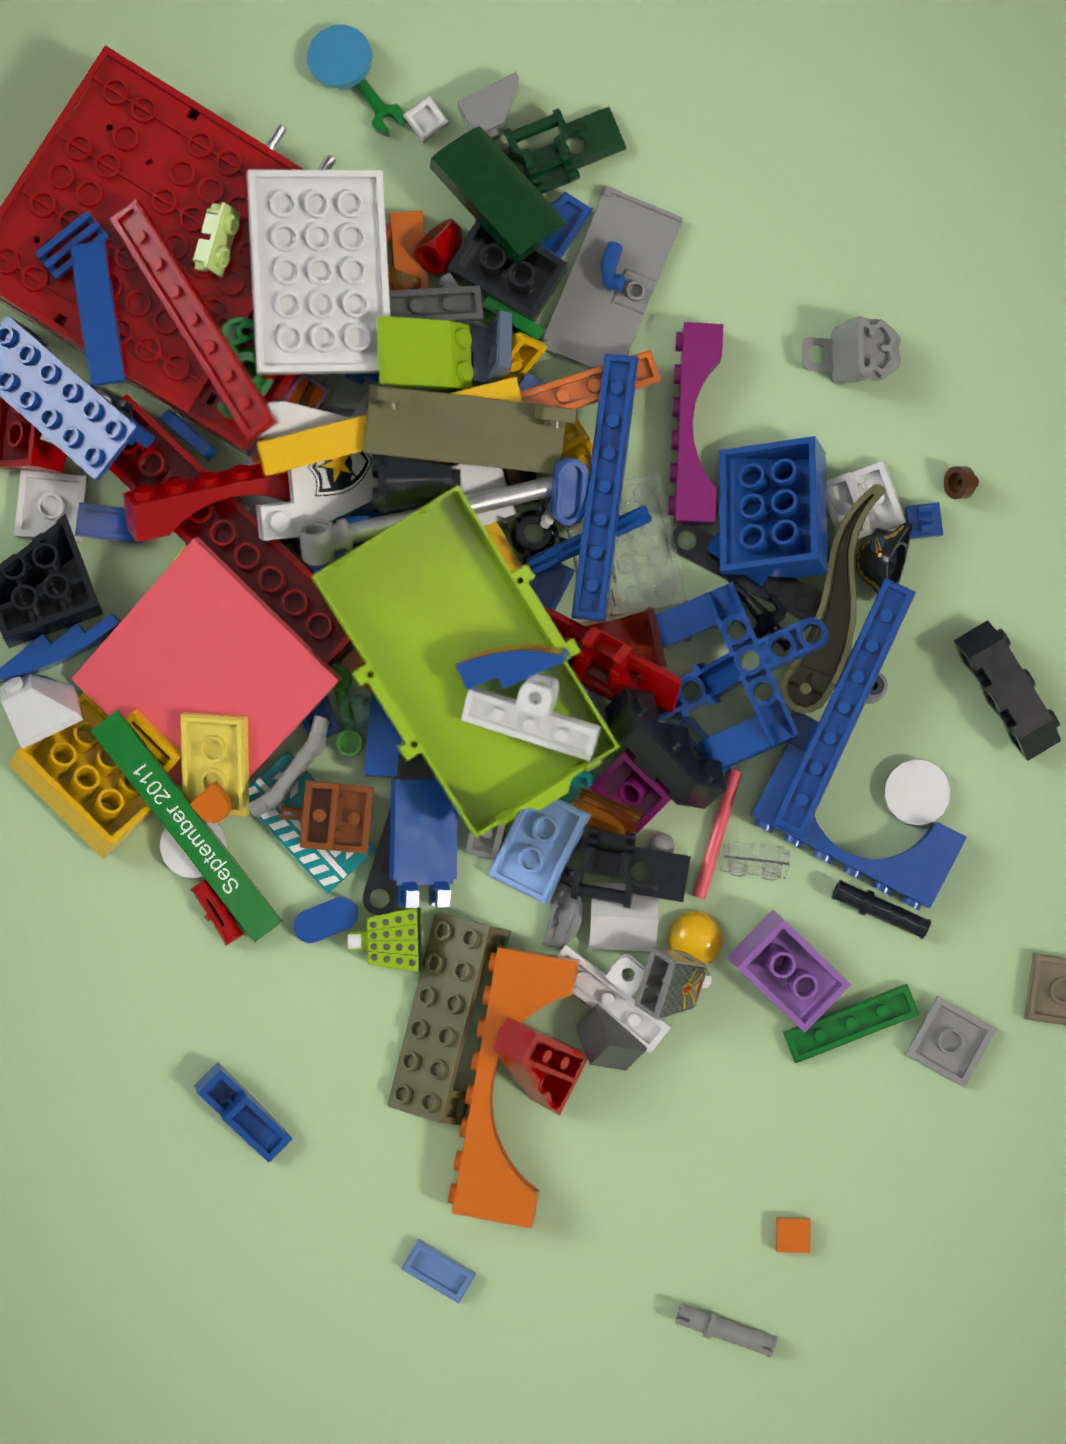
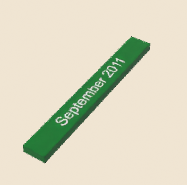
M118 709L91 730L92 734L253 941H258L278 926L283 920L206 821L191 807L189 799Z

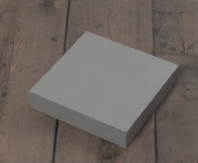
M936 996L905 1054L965 1087L997 1029L945 999Z

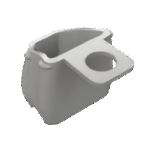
M862 316L854 317L842 325L836 326L831 332V339L811 337L803 339L802 366L807 371L831 372L832 380L837 385L865 380L880 381L888 377L899 367L901 363L899 354L901 339L898 333L881 319H869ZM814 345L822 347L825 352V359L821 364H816L810 359L809 351Z

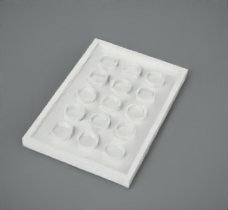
M248 170L247 193L256 375L379 373L377 317H390L383 170Z

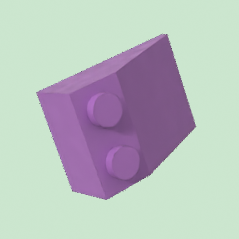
M774 910L727 956L804 1033L851 985Z

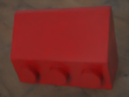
M0 397V469L49 473L63 472L67 455L57 446L41 440L42 433Z

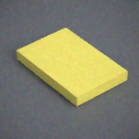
M191 712L180 714L182 792L192 802L211 784L217 781L231 799L232 808L229 816L246 817L249 815L247 807L249 804L248 716Z

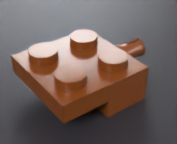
M306 781L304 801L301 807L281 805L280 811L293 812L294 814L280 813V820L300 821V848L368 854L374 787Z

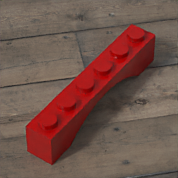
M261 463L250 466L235 465L230 470L222 472L207 471L199 474L198 477L188 479L173 478L165 484L137 486L131 491L123 492L127 529L137 542L170 535L196 511L230 497L259 495L289 502L291 499L288 470L265 476Z

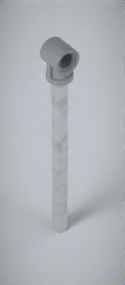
M553 475L465 497L476 514L551 496ZM422 507L348 524L345 518L338 519L337 524L333 525L324 519L305 521L298 528L302 559L309 565L318 566L330 563L336 557V551L343 550L345 553L353 551V544L372 539Z

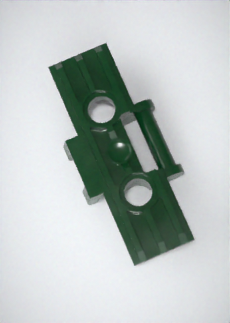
M609 106L568 123H565L560 109L557 108L552 110L553 114L512 131L510 128L503 130L509 147L502 149V151L512 162H519L524 166V175L541 194L579 180L580 174L578 169L627 149ZM558 126L560 134L554 138L553 143L534 151H530V148L519 149L518 142ZM579 137L584 141L585 148L581 153H571L566 144L570 138Z

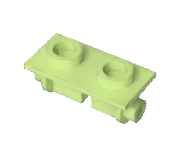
M224 202L221 205L212 203L211 208H207L201 232L211 235L210 240H198L192 260L195 262L194 269L202 272L209 270L222 278L225 267L230 261V250L234 236L239 229L241 214Z

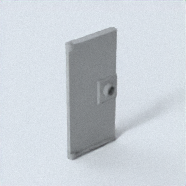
M605 186L600 202L544 337L541 339V342L545 343L548 347L544 352L558 355L590 369L603 365L605 354L627 356L683 221V218L676 214L626 195L611 186ZM611 241L617 242L623 247L616 268V274H622L626 278L623 291L621 292L608 291L603 286L600 263L606 246Z

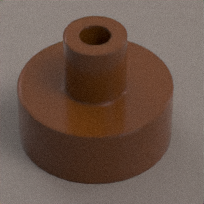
M953 466L947 470L944 476L945 492L952 499L970 498L979 485L978 477L975 476L973 470L968 466Z

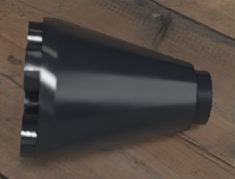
M372 454L373 478H379V488H372L373 512H379L380 517L423 507L456 486H459L461 489L460 469H452L451 465L431 460Z

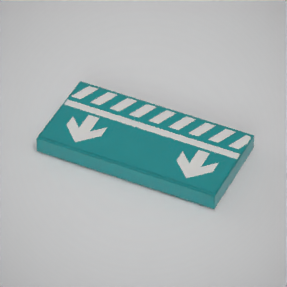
M289 751L249 785V804L269 792L295 758ZM307 770L288 793L287 799L282 804L283 806L301 807L304 801L306 781H316ZM281 806L259 816L261 821L327 894L377 850L370 840L368 854L300 848V821L280 820V813L294 814L293 812L280 811Z

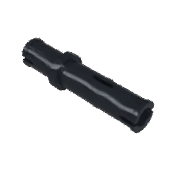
M839 880L836 884L831 899L857 909V913L862 916L866 914L918 936L920 939H924V936H926L931 925L930 919L923 918L900 906L874 896L875 892L869 889L865 892L843 882V880Z

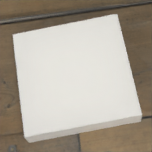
M21 470L14 536L35 538L41 532L44 533L55 525L56 521L66 514L76 542L82 543V537L75 536L78 503H86L88 477Z

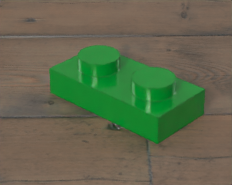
M489 295L484 300L482 308L483 313L486 314L484 319L487 322L491 323L500 310L512 313L513 333L521 332L539 341L543 339L545 329Z

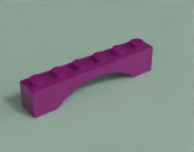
M684 322L682 332L676 331L675 351L681 352V364L674 365V384H680L679 397H673L672 417H678V430H672L671 450H677L676 463H670L669 482L675 483V496L669 495L668 515L674 516V524L713 526L715 523L717 489L706 475L698 458L694 443L693 417L695 403L702 386L708 376L721 362L724 324Z

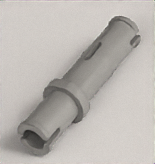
M682 1303L679 1308L681 1311L676 1316V1325H682L702 1332L703 1337L708 1339L713 1336L767 1355V1357L772 1356V1348L775 1349L777 1336H771L720 1318L718 1313L714 1311L706 1313Z

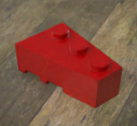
M507 1017L504 1025L499 1029L497 1039L492 1047L528 1097L560 1116L588 1060L586 1053L558 1038Z

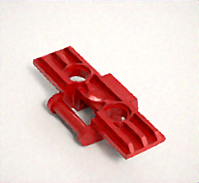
M544 607L563 640L573 638V640L580 641V645L576 641L575 643L581 652L570 658L572 661L570 667L582 686H586V688L610 701L616 698L625 688L654 693L657 706L671 713L675 710L682 683L679 676L634 653L633 647L595 627L589 629L552 608L547 609ZM592 663H596L610 671L608 682L605 683L585 671ZM632 670L638 672L642 678L635 675Z

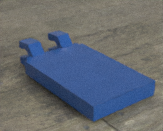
M391 779L389 879L396 880V885H398V906H403L404 908H418L419 889L417 885H429V905L450 907L451 890L449 885H453V879H457L458 813L437 779Z

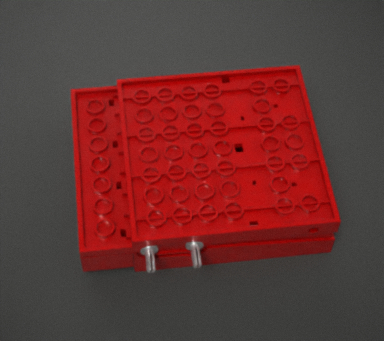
M105 45L0 207V303L86 356L73 269L57 281L35 252L84 212L88 211L110 238L105 242L109 274L113 285L115 310L119 321L126 382L249 457L260 438H256L253 441L247 440L237 422L224 417L222 411L217 410L218 403L223 402L222 398L113 226L110 218L133 200L141 201L163 238L174 245L172 250L174 256L220 329L227 321L234 318L243 317L254 321L247 171L305 170L274 151L287 129L281 124H277L265 144ZM326 155L317 170H331L336 162L335 158L331 155ZM222 202L241 213L239 229L233 239L230 261L225 267L223 278L209 270L202 272L194 269L195 262L192 261L198 240H210L211 235L201 232L207 208H211L212 203L221 205ZM87 223L85 226H83L79 231H77L63 244H61L58 248L51 252L47 256V258L49 259L51 256H53L62 247H64L67 243L74 239L78 234H80L83 230L90 226V224ZM385 223L386 244H388L392 235L389 224ZM94 232L81 244L90 243L98 234ZM71 252L57 262L54 267L58 269L72 257ZM254 329L242 330L243 335L254 334ZM255 337L236 348L239 351L245 348H255ZM301 374L263 375V379H273V384H271L266 395L263 396L266 402L283 401Z

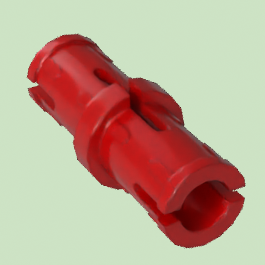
M206 879L190 889L206 912L205 919L207 922H212L223 939L225 946L244 935L228 912V907L225 903L223 904Z

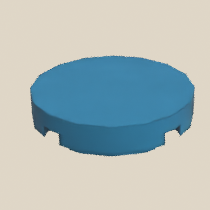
M333 25L320 31L311 41L307 51V65L314 79L323 87L329 89L339 88V90H345L358 85L368 75L373 59V52L366 36L357 28L348 25Z

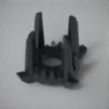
M540 499L536 510L523 512L514 521L510 520L507 522L501 520L500 528L510 531L512 545L523 555L521 565H528V557L567 540V538L560 537L555 521L548 529L542 528L544 535L540 541L534 543L525 538L524 531L528 525H540L547 500Z

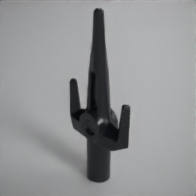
M724 574V578L728 583L733 581L739 597L756 619L757 625L753 630L757 639L762 638L766 633L772 634L782 629L778 623L785 618L787 610L773 594L768 595V598L776 610L770 612L752 597L730 574ZM747 598L762 612L761 614L754 610L747 601ZM739 623L746 630V626ZM786 640L777 641L785 652L791 648L790 642Z

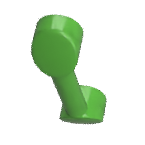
M331 665L330 667L342 678L332 689L336 694L343 732L336 739V747L344 756H356L363 750L365 740L363 735L356 731L348 692L352 684V675L344 666Z

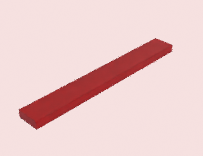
M133 200L112 216L110 221L247 440H255L279 421L141 201Z

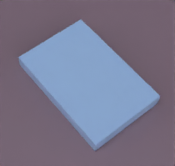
M557 799L540 811L530 808L520 810L488 875L548 905L592 814L561 799Z

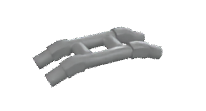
M314 715L311 731L303 748L270 791L247 805L253 817L256 816L257 818L267 811L281 806L316 756H319L324 750L327 740L326 733L330 722L327 718Z

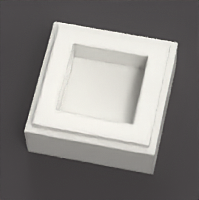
M430 96L403 115L404 120L422 144L449 125V121Z

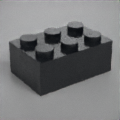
M476 220L447 269L448 273L450 272L453 278L464 286L480 285L481 296L486 298L489 295L535 323L565 275L567 262L540 246L519 264H516Z

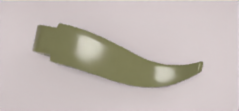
M874 484L848 510L836 531L831 546L828 574H826L821 602L815 618L825 624L829 635L828 642L821 650L792 662L780 682V692L784 701L795 712L802 714L810 713L821 708L835 688L848 659L855 632L857 614L855 549L860 529L868 513L886 492V489L878 484ZM812 626L805 641L816 643L822 637V630Z

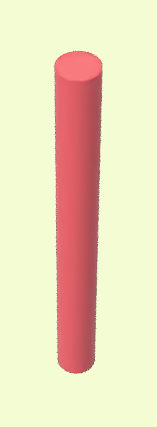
M729 768L725 782L726 791L722 793L694 889V897L706 899L741 778V771Z

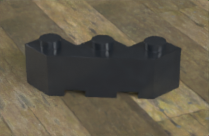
M987 620L953 640L962 663L978 680L986 702L1001 718L1011 743L1027 761L1061 741L1057 727L1060 726L1057 716L1051 709L1047 710L1034 689L1036 684L1033 677L1026 668L1022 669L1009 648L1011 645L1010 640L1001 628L996 630Z
M625 688L605 707L608 729L618 745L624 744L636 756L633 761L653 781L658 778L670 790L667 795L677 805L705 809L726 791L721 761L693 756L688 728L659 722L654 693Z

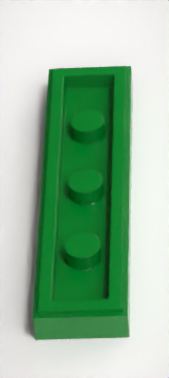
M903 984L821 1016L805 1033L796 1026L783 1031V1035L796 1064L920 1014L908 984Z

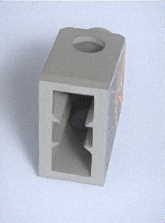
M652 947L634 1005L656 1020L694 1009L701 990L708 988L711 984V975L707 965L684 951Z

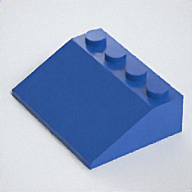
M816 436L719 450L720 572L722 574L786 578L828 574L826 452Z

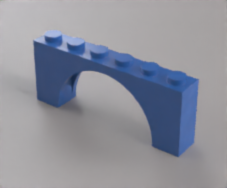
M787 744L749 815L756 819L754 825L769 833L776 829L786 834L783 840L801 849L803 844L815 850L813 853L814 857L828 864L835 860L845 865L842 871L860 880L862 875L874 881L873 888L887 895L894 891L904 896L901 902L915 910L920 911L922 906L931 908L967 837L937 821L933 822L925 835L906 851L884 859H868L852 855L836 846L824 834L815 815L805 837L774 824V819L805 754L804 751L791 744Z

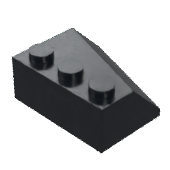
M66 514L56 521L57 523L47 531L41 532L33 538L32 542L17 554H12L0 564V631L8 648L34 640L42 634L47 635L103 614Z

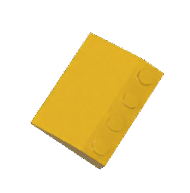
M84 692L78 697L83 720L23 749L20 747L16 750L9 767L104 859L153 811L92 734L91 730L109 716Z

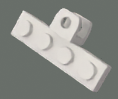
M542 673L531 676L526 680L519 691L517 699L479 687L469 689L461 717L462 721L587 761H591L601 726L554 712L553 709L555 708L559 693V681L557 678Z
M566 943L558 953V956L580 959L574 994L591 1008L596 1004L602 1007L647 1047L646 1051L651 1054L671 1029V1025L663 1019L656 1020L634 1005L636 998L633 995L640 987L646 966L631 954L625 953L615 961L605 974ZM631 968L635 975L627 977L624 975L623 970Z

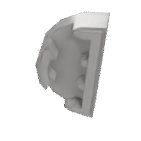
M559 881L542 942V945L547 947H560L568 943L577 934L582 923L584 909L582 898L578 897V900L571 899L572 886L566 882Z

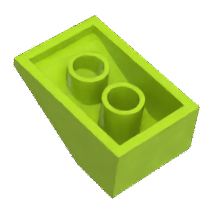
M377 317L380 385L438 393H451L473 387L472 379L474 372L471 364L472 337L470 325L450 320Z

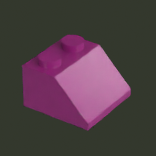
M627 748L589 789L629 828L638 834L671 800L667 795L670 790L658 778L653 781L633 761L636 756Z

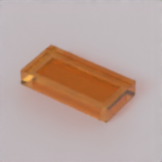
M581 787L573 805L592 814L587 825L600 827L601 831L625 835V832H635L643 814L584 787Z

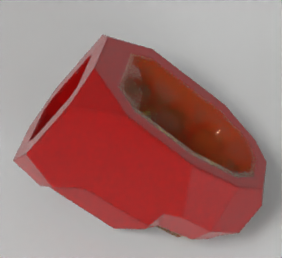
M450 218L435 226L419 241L414 256L425 271L437 275L448 270L447 267L460 248L463 236L461 226Z

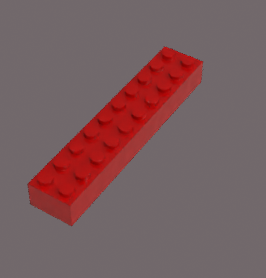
M128 394L122 398L133 405V419L156 437L148 448L138 442H135L133 446L128 443L109 467V470L130 490L140 485L155 486L165 484L173 478L188 479L198 477L199 474L207 472ZM235 497L214 502L196 511L173 531L187 545L194 538L199 537L329 666L333 665L352 645L312 581L311 576L314 574L278 539H260L257 519Z

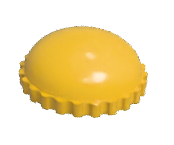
M690 911V913H684L683 916H678L677 920L673 921V926L669 928L670 933L667 936L669 938L667 942L670 946L669 949L689 953L707 966L708 963H713L714 959L718 958V953L722 951L721 946L724 944L722 941L724 935L721 933L722 928L718 926V921H715L713 916H708L707 913H701V911Z

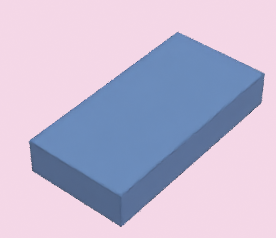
M420 1239L416 1242L401 1268L458 1304L476 1275L472 1270Z

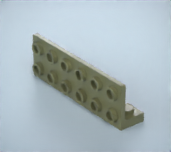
M370 384L363 452L553 474L554 467L561 460L565 424L566 422L575 423L577 410Z
M439 912L435 914L423 961V971L420 973L388 1100L389 1107L439 1123L461 1125L468 1105L465 1104L466 1091L453 1089L485 959H490L491 952L497 953L499 946H507L511 930Z

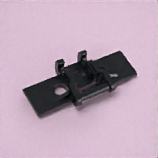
M589 826V838H580L574 850L580 851L584 855L582 866L577 870H572L567 866L560 879L561 882L572 883L571 899L578 900V897L620 903L623 904V908L629 909L631 908L633 894L683 902L691 856L635 847L636 833L625 832V835L601 831L600 827ZM637 862H645L650 867V876L645 881H637L632 876V867ZM584 873L626 879V890L583 884Z

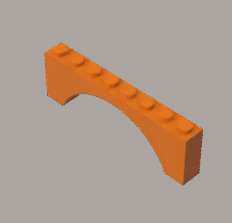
M503 945L498 947L497 953L491 952L488 972H493L491 986H485L482 1005H487L488 1007L486 1018H480L476 1036L482 1039L480 1052L474 1051L471 1063V1071L476 1072L474 1085L468 1084L465 1104L470 1105L468 1118H462L459 1137L465 1138L463 1151L457 1150L454 1161V1170L459 1171L457 1184L451 1183L448 1203L453 1204L452 1214L532 1228L540 1190L518 1171L507 1155L498 1135L493 1111V1089L500 1058L492 1047L497 1039V1033L504 1025L507 1017L523 1023L545 1005L571 996L575 990L580 959Z

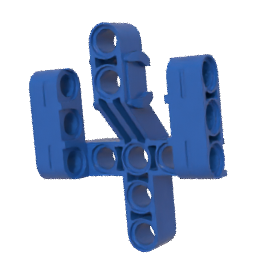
M732 581L727 585L655 615L646 621L658 652L680 641H691L692 636L710 628H719L729 650V653L707 666L705 663L693 665L692 672L679 677L682 683L675 710L672 713L666 711L665 713L658 714L659 721H667L675 717L680 721L687 718L689 712L707 704L708 706L717 705L722 702L721 696L741 684L744 685L755 710L756 717L698 742L704 758L721 761L722 770H725L800 736L772 671L825 647L829 635L825 624L821 620L807 618L758 640ZM734 623H742L746 626V633L741 639L735 640L729 637V628ZM811 626H816L822 630V637L816 643H808L803 637L805 630ZM778 640L790 642L791 649L786 656L779 657L773 654V645ZM750 653L758 655L760 662L757 668L754 670L742 668L741 663L745 655ZM691 683L698 684L700 686L698 698L691 701L686 700L683 696L684 688ZM761 684H769L773 688V695L767 701H759L755 698V690Z

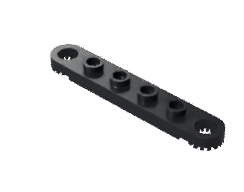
M693 524L677 526L670 537L672 550L684 559L726 580L724 574L720 572V559L707 551L709 544L715 536ZM684 531H689L696 537V545L690 550L682 549L677 543V537ZM730 574L747 592L770 604L772 602L768 595L773 594L787 610V613L800 620L815 618L821 602L822 592L798 579L768 577L763 586H761L746 575Z
M421 753L408 761H404L399 779L435 778ZM390 809L363 893V904L374 915L389 913L394 908L398 897L396 880L389 879ZM376 889H383L389 895V902L384 908H376L370 902V895Z

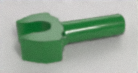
M365 78L358 85H355L375 112L371 124L377 133L386 137L390 136L387 126L383 123V120L388 116L393 117L400 127L404 126L402 109L398 104L385 105Z

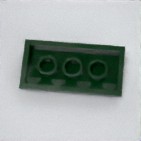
M480 126L458 137L431 157L429 168L516 264H519L567 225L566 220Z

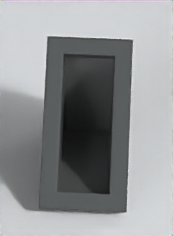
M598 1004L576 1026L590 1065L626 1071L647 1049L643 1043Z

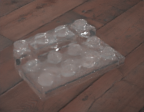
M659 472L624 478L620 515L643 505L648 508L652 521L616 538L607 617L615 618L621 615L688 601ZM584 517L575 525H565L568 539L582 533ZM579 555L573 557L576 575Z

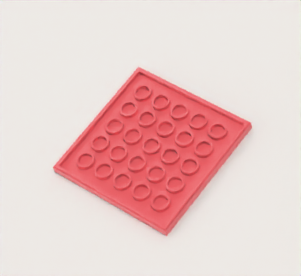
M196 537L71 679L108 716L119 709L123 716L127 718L134 710L138 709L180 751V714L191 712L248 716L250 779L342 678L199 537ZM180 760L168 774L182 788V764Z

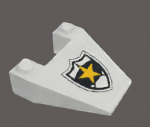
M285 401L267 402L279 422L257 438L278 437L349 419L350 417ZM361 451L288 470L291 501L256 505L259 538L262 540L299 537L298 528L305 521L324 519L330 522L372 501V488H379V478H373L372 454Z

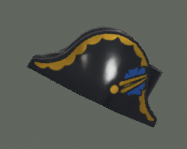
M903 523L895 531L876 528L873 537L864 542L859 548L856 556L858 574L866 583L874 588L877 594L885 578L899 584L907 558L913 524Z

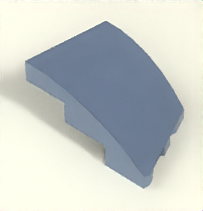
M500 310L487 328L462 322V324L470 325L472 337L471 364L474 372L472 379L473 387L503 379L511 370L512 313Z

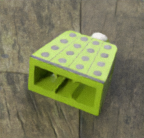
M422 907L368 917L367 931H348V951H368V965L422 972Z

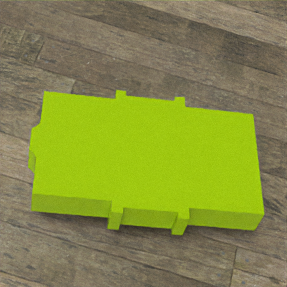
M456 486L312 575L311 579L364 662L363 665L350 673L358 686L367 683L403 742L396 745L402 757L408 761L421 753L471 835L478 838L498 824L505 825L516 818V813L520 810L530 808L540 811L569 792L570 782L577 774L583 770L588 772L602 763V758L617 750L620 746L567 661L540 673L557 678L559 681V693L555 708L553 709L554 712L601 726L591 761L461 720L468 690L455 665L463 658L482 651L515 645H548L566 648L570 653L566 660L581 651L573 638L563 640L528 583V581L535 578L528 565H521L513 571L510 570L460 487ZM498 677L476 687L517 699L519 691L527 679L503 689Z

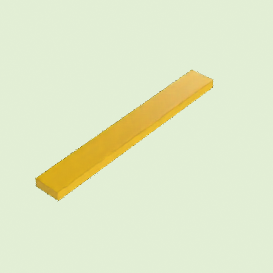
M510 377L447 393L522 402L517 377ZM367 414L256 442L264 475L268 476L363 451Z

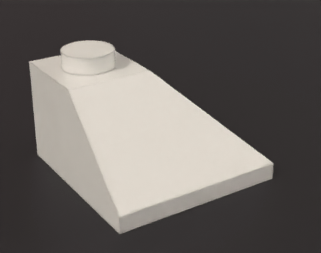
M27 674L23 677L11 678L0 687L1 703L22 749L83 720L77 691L72 685Z

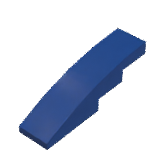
M99 241L72 245L70 248L91 385L94 387L126 382L119 321L115 310L113 285L109 274L105 242Z
M110 613L88 632L76 623L54 642L48 636L40 635L0 668V683H4L14 677H23L27 674L35 675L73 659L105 640L121 621L116 615Z

